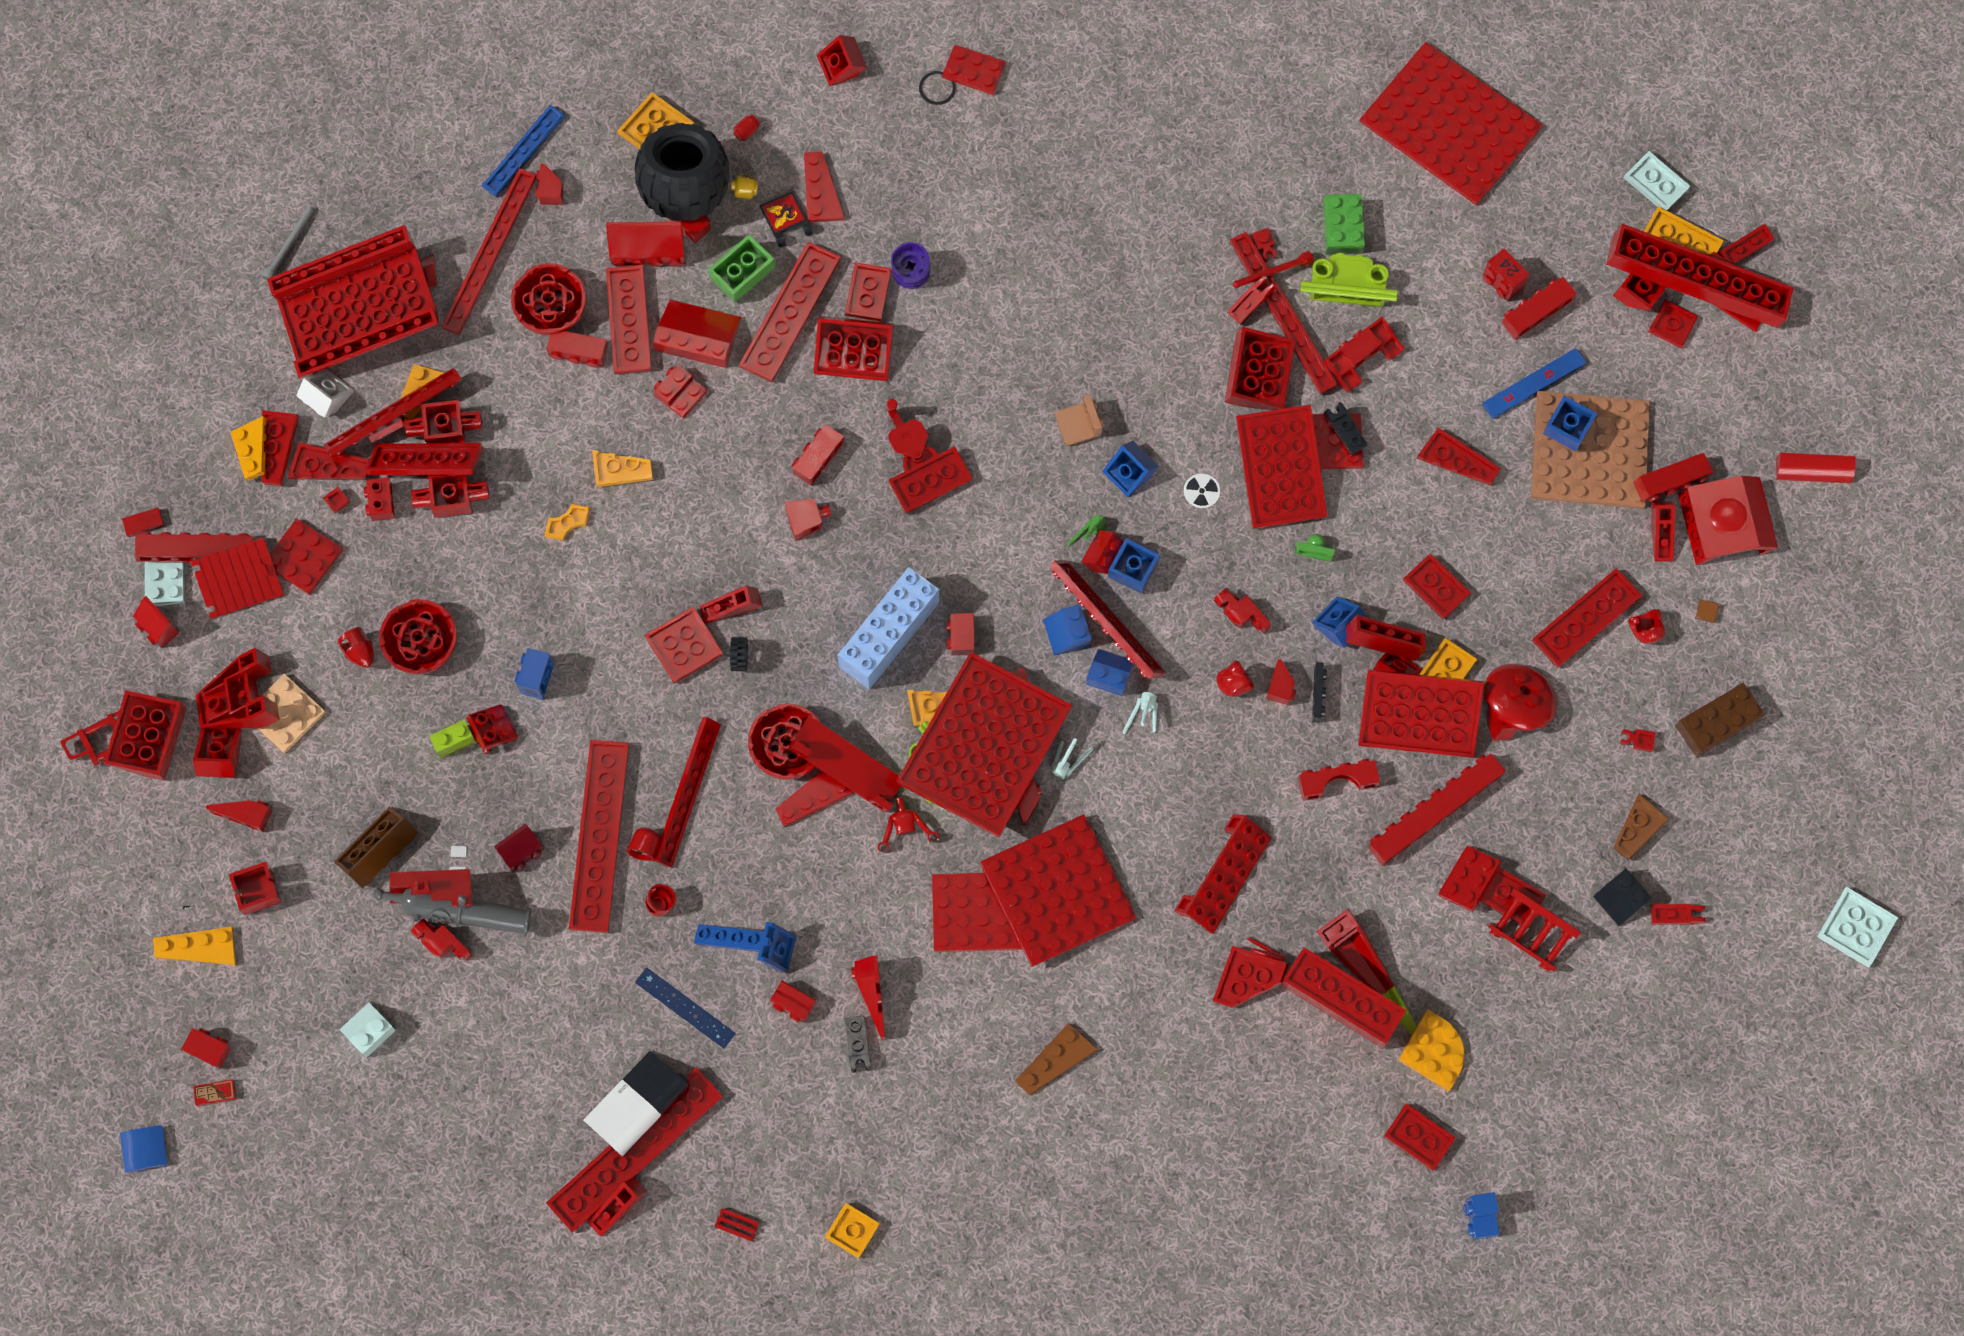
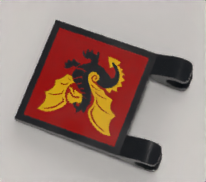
M793 191L759 205L780 248L786 245L782 233L801 225L806 236L813 234L812 227Z

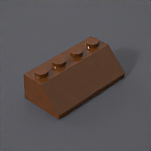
M389 806L334 863L363 889L372 882L379 872L386 868L387 864L394 857L400 854L401 850L408 843L414 840L418 832L404 817Z

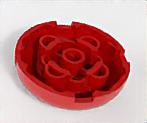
M546 263L528 269L515 282L511 294V305L517 320L526 329L536 334L550 335L567 331L579 321L585 309L586 293L580 278L570 271L569 268L559 264ZM561 291L562 296H555V292ZM543 292L541 298H538L537 295ZM562 308L563 311L557 312L556 309ZM539 309L544 310L540 314L537 313Z
M424 599L410 600L392 609L385 617L379 633L380 647L387 661L396 669L414 675L427 674L442 667L452 656L457 642L456 626L451 615L441 605ZM415 625L419 626L418 629H414L413 631H411V627ZM430 631L436 632V634L433 635V638H430L428 636ZM405 642L411 643L410 648L403 647ZM423 648L429 649L426 654H421V650Z
M789 703L778 704V706L766 709L759 714L751 725L748 734L749 753L755 765L765 774L781 780L797 779L811 772L815 766L799 755L795 759H789L788 755L794 752L788 748L789 745L784 746V744L792 742L808 716L820 722L815 714L805 707ZM785 729L786 733L779 735L778 731ZM777 746L779 748L778 752H771V747Z

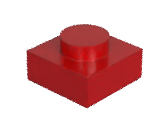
M336 487L323 497L335 514L350 503L339 487Z

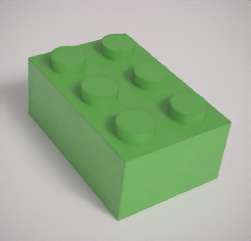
M1362 194L1324 195L1322 205L1325 255L1337 253L1362 254L1365 246Z
M747 235L708 269L709 278L735 303L775 269V261L752 236Z

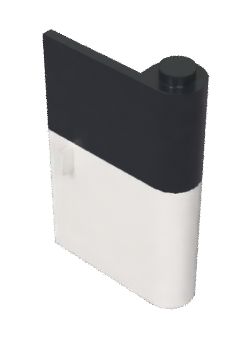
M649 1051L583 1121L599 1134L618 1154L623 1156L689 1087L687 1084L689 1080L681 1072L679 1074L675 1073L655 1054Z

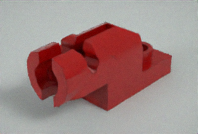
M1226 588L1214 597L1213 601L1219 608L1226 606L1223 613L1235 626L1241 628L1252 620L1255 629L1261 630L1263 634L1270 629L1271 623L1247 595L1238 601L1239 598Z
M422 919L411 929L412 934L417 939H422L421 943L436 957L443 958L452 948H454L452 952L459 959L463 957L467 961L472 956L444 925L438 929L425 919Z

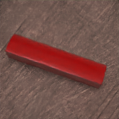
M1780 452L1776 458V480L1852 483L1855 475L1856 456Z

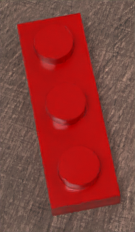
M1764 223L1718 253L1732 264H1735L1774 240V237Z

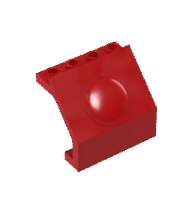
M1736 476L1689 486L1686 491L1678 494L1696 565L1705 564L1724 555L1758 549L1759 554H1766L1778 548L1760 477Z

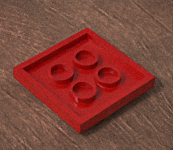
M1348 413L1362 435L1361 413ZM1312 414L1320 469H1363V450L1351 456L1333 427L1329 425L1324 414Z
M296 518L270 552V556L277 575L310 595L342 553L343 549Z
M694 607L689 608L644 635L673 684L723 655V652Z

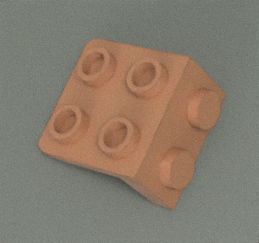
M1090 394L1083 396L1081 404L1055 412V418L1066 446L1093 439L1102 434V428L1104 427L1103 419L1101 416L1098 417L1096 412L1098 410L1097 403L1091 399Z

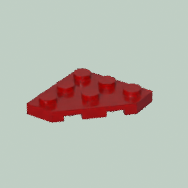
M1232 946L1213 1002L1234 1008L1282 984L1288 964Z

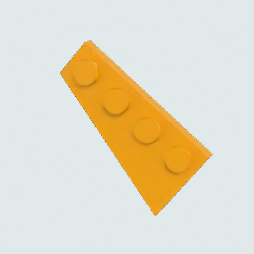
M1659 206L1644 232L1708 256L1713 251L1717 253L1724 241Z
M232 926L153 938L154 955L157 959L236 966Z

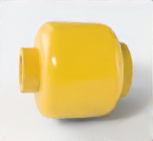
M738 174L735 180L732 179L731 190L734 191L736 198L752 199L753 195L756 196L758 181H755L754 176Z

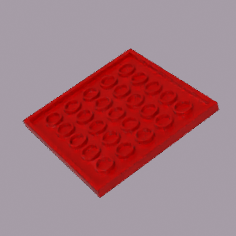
M1084 814L980 861V865L1031 968L1136 919Z

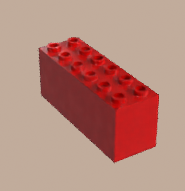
M1305 947L1299 953L1282 982L1283 988L1384 1049L1407 1011Z

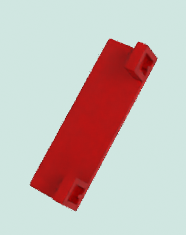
M808 716L788 748L882 812L889 811L893 805L890 802L901 787L896 783L899 775L813 717Z
M1232 815L1224 828V831L1231 835L1194 897L1183 895L1174 910L1180 916L1190 917L1210 934H1214L1272 838L1245 815Z

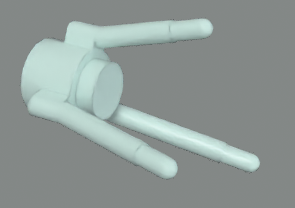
M1143 692L1141 698L1137 699L1136 706L1125 725L1123 734H1126L1139 707L1144 710L1141 725L1145 724L1147 713L1153 709L1152 725L1153 732H1156L1158 703L1156 702L1157 696L1155 694Z
M1073 739L1063 759L1059 760L1064 744L1063 741H1060L1054 762L1051 765V772L1062 779L1065 776L1070 777L1072 771L1094 748L1090 747L1069 768L1070 764L1066 761L1077 739Z

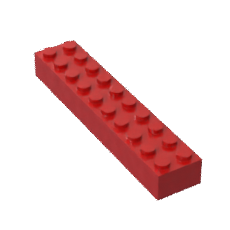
M1623 223L1613 234L1606 262L1608 266L1778 328L1787 319L1794 287Z

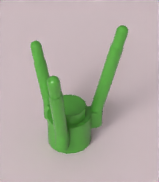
M1095 515L1068 542V546H1071L1087 529L1089 531L1084 536V540H1087L1091 534L1096 535L1098 530L1107 531L1105 529L1107 521L1101 516Z

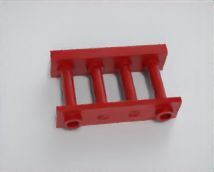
M1514 887L1510 893L1513 896L1511 899L1512 903L1496 926L1491 923L1489 924L1490 933L1497 938L1502 936L1541 962L1539 966L1546 971L1553 970L1555 972L1557 967L1552 963L1567 941L1572 939V937L1577 939L1581 931ZM1525 904L1529 907V913L1513 937H1511L1502 930L1518 906ZM1541 915L1546 918L1544 921L1546 924L1531 946L1527 948L1519 941L1534 918ZM1558 926L1563 930L1561 932L1562 936L1547 958L1544 959L1536 954V951L1552 927Z

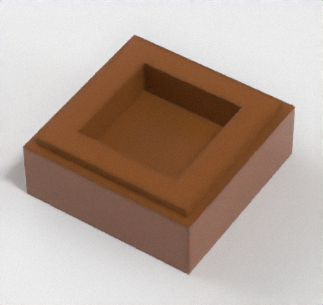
M1700 599L1695 619L1714 623L1719 604Z

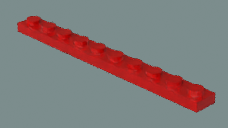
M519 168L442 324L443 330L460 336L537 178L535 174Z
M1247 232L1230 239V244L1249 276L1268 269ZM1273 275L1266 277L1268 279L1267 282L1258 291L1262 293L1270 284L1276 286L1274 291L1266 297L1265 303L1285 337L1296 340L1294 352L1318 393L1322 395L1336 388L1337 383Z

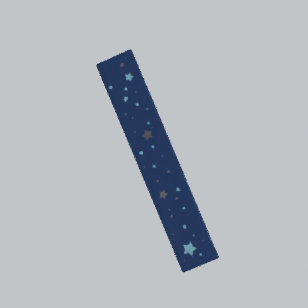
M646 967L635 981L638 986L723 1049L735 1036L736 1033L649 968Z

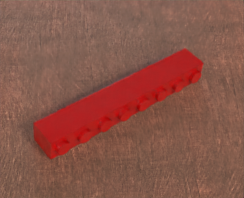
M1492 753L1488 756L1482 755L1475 761L1476 765L1472 768L1467 766L1460 772V777L1457 779L1455 777L1451 778L1445 783L1446 787L1440 790L1438 788L1430 795L1432 798L1428 801L1422 800L1415 806L1416 810L1412 813L1407 811L1400 817V822L1397 824L1391 823L1385 828L1386 832L1381 836L1377 834L1370 840L1371 844L1368 849L1382 866L1504 775L1505 769Z

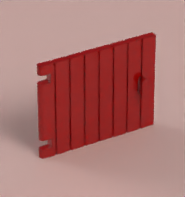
M264 537L190 561L192 567L197 565L200 567V570L194 572L206 607L214 606L215 611L209 612L211 619L284 595Z

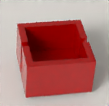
M266 861L228 874L233 891L236 893L234 895L239 911L243 915L282 902L278 888L275 885L276 881L272 868Z

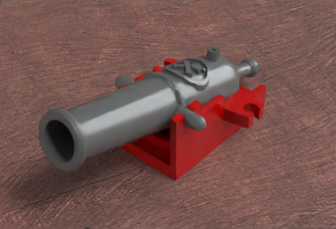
M470 869L390 872L389 892H385L380 888L373 892V897L376 900L385 899L390 900V904H401L404 912L414 917L413 921L420 922V919L423 918L430 922L456 923L457 926L463 924L522 933L523 937L527 936L532 913L531 908L524 910L472 898Z

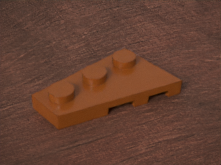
M1638 794L1613 849L1629 861L1668 821V818Z

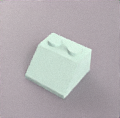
M367 1003L340 1029L366 1058L396 1031L370 1003Z

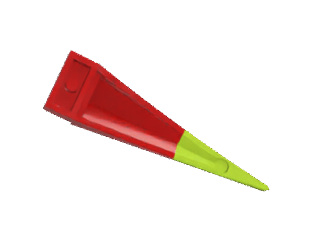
M1346 909L1316 932L1327 948L1363 984L1407 1010L1400 1023L1412 1035L1416 1028L1414 1020L1363 926L1360 925L1351 910Z

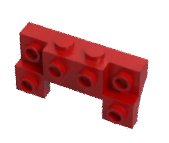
M1381 316L1363 331L1361 329L1357 331L1350 341H1344L1338 350L1325 359L1324 364L1336 376L1335 380L1346 393H1349L1362 383V379L1355 372L1356 368L1379 351L1391 361L1403 352L1405 347L1397 339L1389 323Z

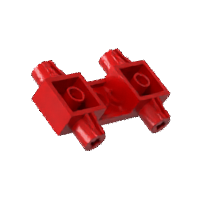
M459 400L421 404L422 417L405 419L404 421L407 438L424 436L426 443H466L465 431L483 429L481 411L463 412ZM428 475L429 488L411 490L413 508L431 507L434 518L472 513L471 502L490 499L488 482L469 483V475Z

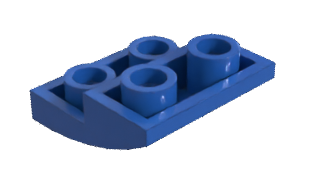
M162 1125L120 1133L125 1173L167 1166Z

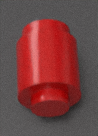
M752 114L745 116L733 127V134L738 140L746 141L758 130L760 122Z

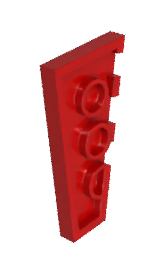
M804 152L808 222L845 221L823 152Z
M820 771L775 808L785 827L854 792L823 771Z

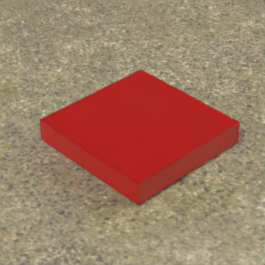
M1664 300L1648 332L1682 348L1698 316Z

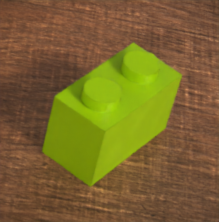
M465 719L429 735L440 758L475 742Z

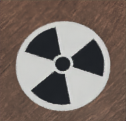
M1196 474L1186 481L1184 496L1191 505L1198 508H1207L1218 500L1220 486L1212 476Z

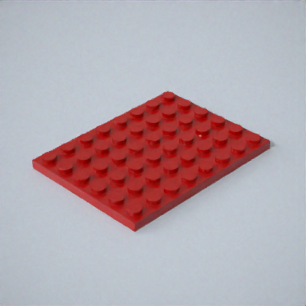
M1426 41L1359 121L1476 206L1542 127V124Z
M970 652L896 783L1000 838L1069 714L1072 705Z

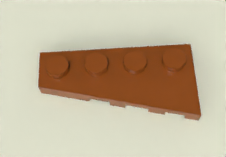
M1068 1023L1015 1080V1083L1028 1095H1031L1057 1076L1095 1053L1097 1049Z

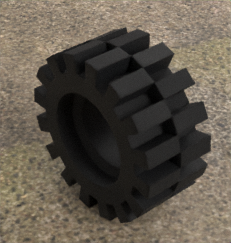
M732 637L730 642V670L747 672L748 638Z

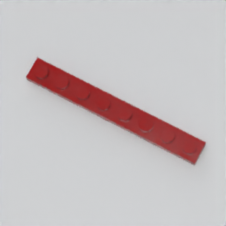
M454 368L448 370L323 444L330 456L342 453L346 447L355 445L363 437L374 434L378 428L391 424L395 418L406 415L409 410L421 406L427 399L440 395L448 387L455 386L461 380L460 375Z
M702 717L661 835L659 847L653 859L654 862L667 868H672L721 726L720 723L709 717Z

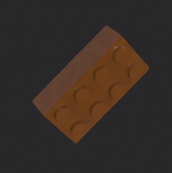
M1743 682L1682 718L1675 727L1697 758L1758 722L1765 713Z

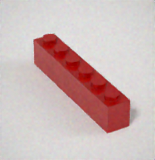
M141 532L140 534H135L136 562H190L191 560L253 541V535L247 533H239L238 535L219 533L218 535H211L205 532L199 533V535H191L188 532L176 535L169 532H161L160 534Z

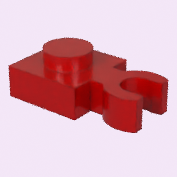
M1269 228L1251 233L1252 241L1258 252L1263 251L1262 259L1264 262H1267V254H1271L1273 259H1276L1277 253L1271 248L1275 246Z
M1627 729L1621 731V734L1628 737V740H1620L1621 745L1632 743L1635 750L1653 751L1655 732L1636 729L1635 733L1632 734Z

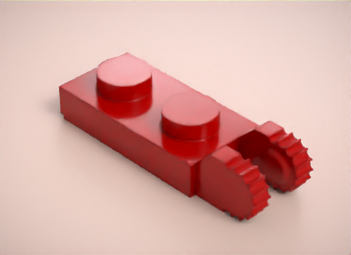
M1262 276L1227 311L1240 325L1274 291L1276 287L1274 284H1270L1262 293L1258 291L1268 280L1265 276Z
M1651 904V925L1706 923L1705 917H1692L1691 912L1705 911V906Z

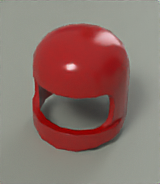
M638 828L627 847V853L637 860L653 861L660 844V835L651 828ZM634 850L641 851L643 853H646L647 855L640 854Z
M656 884L648 891L645 901L646 909L653 916L663 917L669 914L674 907L676 894L668 885Z

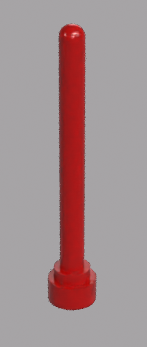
M1309 250L1302 252L1297 259L1234 281L1233 287L1239 288L1258 281L1262 276L1269 277L1299 265L1305 267L1313 265L1314 257Z

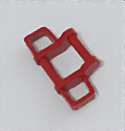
M119 711L111 712L106 715V718L85 729L81 728L77 730V733L61 740L60 744L70 760H74L89 754L94 766L99 765L100 761L105 759L107 749L96 754L87 736L109 724L114 729L115 717L118 716ZM79 736L87 751L72 755L66 743Z

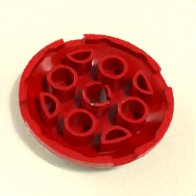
M1504 664L1495 668L1485 680L1483 688L1485 701H1488L1491 706V712L1504 724L1518 730L1532 731L1536 728H1544L1554 718L1557 711L1556 693L1550 682L1537 670L1522 664Z

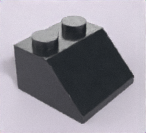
M1627 868L1593 896L1618 927L1652 899Z

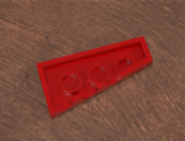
M262 410V416L266 418V425H264V433L266 434V441H264L265 474L262 475V483L264 485L282 487L299 416L292 413Z
M1437 428L1416 458L1489 486L1501 470V468L1440 428Z
M299 442L287 477L289 479L367 480L368 475L365 469L369 459L345 453L330 456L325 448Z

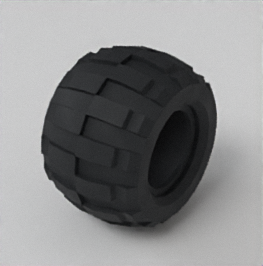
M675 123L657 128V131L650 133L645 138L640 150H638L635 161V183L642 200L649 209L655 211L656 215L673 221L697 220L699 217L712 213L714 208L722 202L730 180L729 160L721 142L718 141L716 135L710 130H705L702 126L695 124ZM675 168H692L686 171L673 170Z

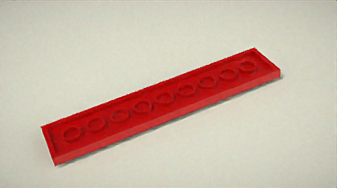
M590 740L569 921L570 931L609 933L629 753L628 742Z
M697 1067L686 1076L689 1080L687 1082L689 1087L623 1156L618 1154L609 1145L546 1202L572 1233L591 1218L623 1182L636 1177L723 1098Z

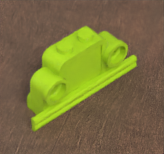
M1345 253L1334 254L1330 256L1329 260L1318 259L1315 261L1312 267L1311 281H1301L1300 292L1310 293L1309 300L1383 307L1385 301L1396 302L1398 290L1386 289L1389 272L1385 266L1380 264L1373 265V261L1364 255L1350 256Z

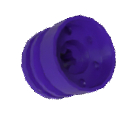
M907 242L894 250L891 257L893 278L897 284L907 289H915L924 285L929 279L931 271L929 254L926 249L918 243ZM911 266L914 270L911 271L908 267Z

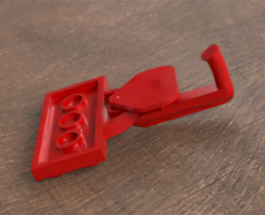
M889 399L886 410L896 428L890 431L888 440L896 453L905 456L903 458L904 472L889 479L888 483L905 514L972 481V477L955 446L937 454L933 448L925 445L928 433L923 424L918 420H910L903 423L896 410L898 406L897 401Z

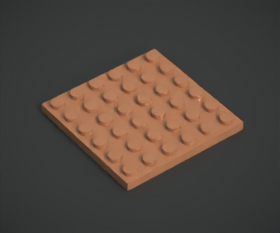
M1537 391L1531 499L1644 509L1645 502L1641 501L1633 481L1639 476L1647 474L1650 401ZM1563 396L1597 413L1576 452L1543 434Z

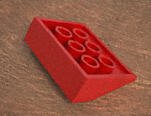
M606 222L611 265L616 267H624L625 265H652L660 267L670 264L677 267L685 264L686 244L681 222Z
M670 299L654 336V350L726 368L741 317Z
M820 316L817 323L813 374L888 381L894 323Z
M1243 326L1235 336L1224 402L1240 407L1272 410L1284 409L1296 340Z
M125 690L103 764L144 777L165 781L186 707L179 701Z

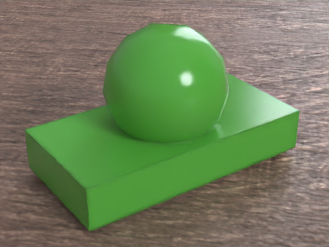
M1313 534L1308 538L1307 543L1297 542L1295 554L1331 562L1335 549L1326 548L1325 538L1320 534Z

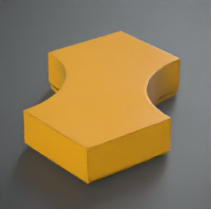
M571 504L568 511L562 516L549 518L544 535L545 538L564 541L565 536L570 530L580 526L586 527L590 507Z

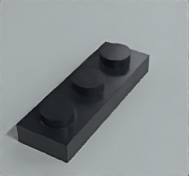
M1316 662L1314 666L1313 723H1320L1321 717H1325V706H1322V699L1326 697V687H1323V680H1326L1327 669H1323V662Z

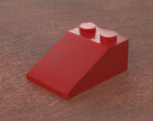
M201 728L193 757L196 776L235 778L239 763L242 728Z

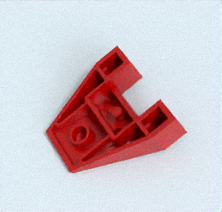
M254 647L239 655L195 695L200 728H265L280 720L277 703L263 695L260 697L258 695L256 680L272 672L270 659L267 654Z

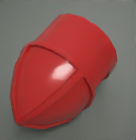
M361 627L350 629L339 637L337 643L344 652L346 659L363 668L371 666L374 661L372 642ZM345 639H348L349 641L347 643H342Z

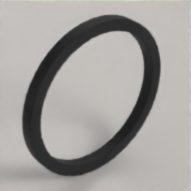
M933 71L926 74L919 83L921 97L933 105H941L951 100L955 93V82L951 81L953 85L952 93L946 100L935 102L924 96L922 92L923 81L930 75H942L943 72Z

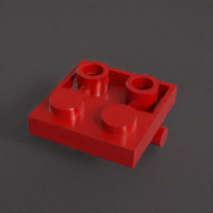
M502 704L468 714L466 717L473 730L472 735L477 744H480L484 754H489L493 747L515 741L518 738Z

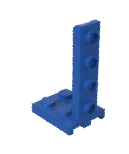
M766 922L764 931L698 924L694 943L701 946L759 952L758 961L780 973H788L796 935L772 922Z

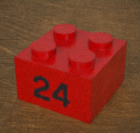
M1503 248L1487 262L1482 276L1488 285H1492L1496 289L1498 296L1508 302L1524 289L1529 273Z

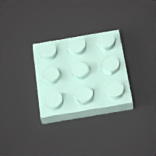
M1845 887L1817 937L1869 968L1898 917L1850 888Z

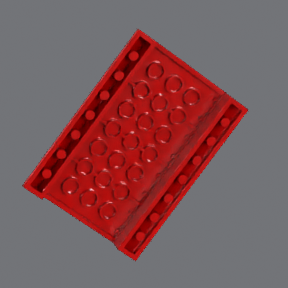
M405 225L267 279L271 294L278 302L296 358L293 363L299 379L439 324V314L417 248Z

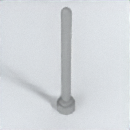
M307 207L272 265L263 270L261 277L267 281L268 278L277 275V269L314 212L313 207Z

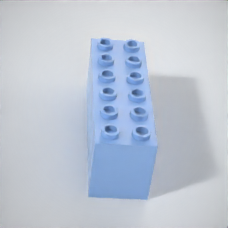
M908 567L838 653L839 668L870 690L939 604V589Z

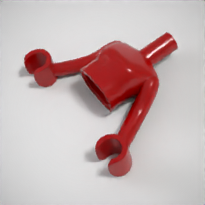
M903 797L896 798L898 811L889 816L883 841L878 844V851L881 853L880 845L885 844L889 851L888 842L893 830V823L896 828V835L916 831L914 819L928 835L927 840L929 842L931 834L937 836V841L939 840V835L928 828L916 811L905 809Z

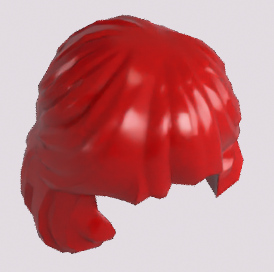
M1653 609L1628 619L1629 627L1634 636L1644 644L1655 643L1665 636V626L1662 622L1661 610Z
M1237 660L1233 661L1227 668L1222 669L1216 676L1217 685L1226 696L1237 697L1254 688L1251 678H1248L1243 666Z

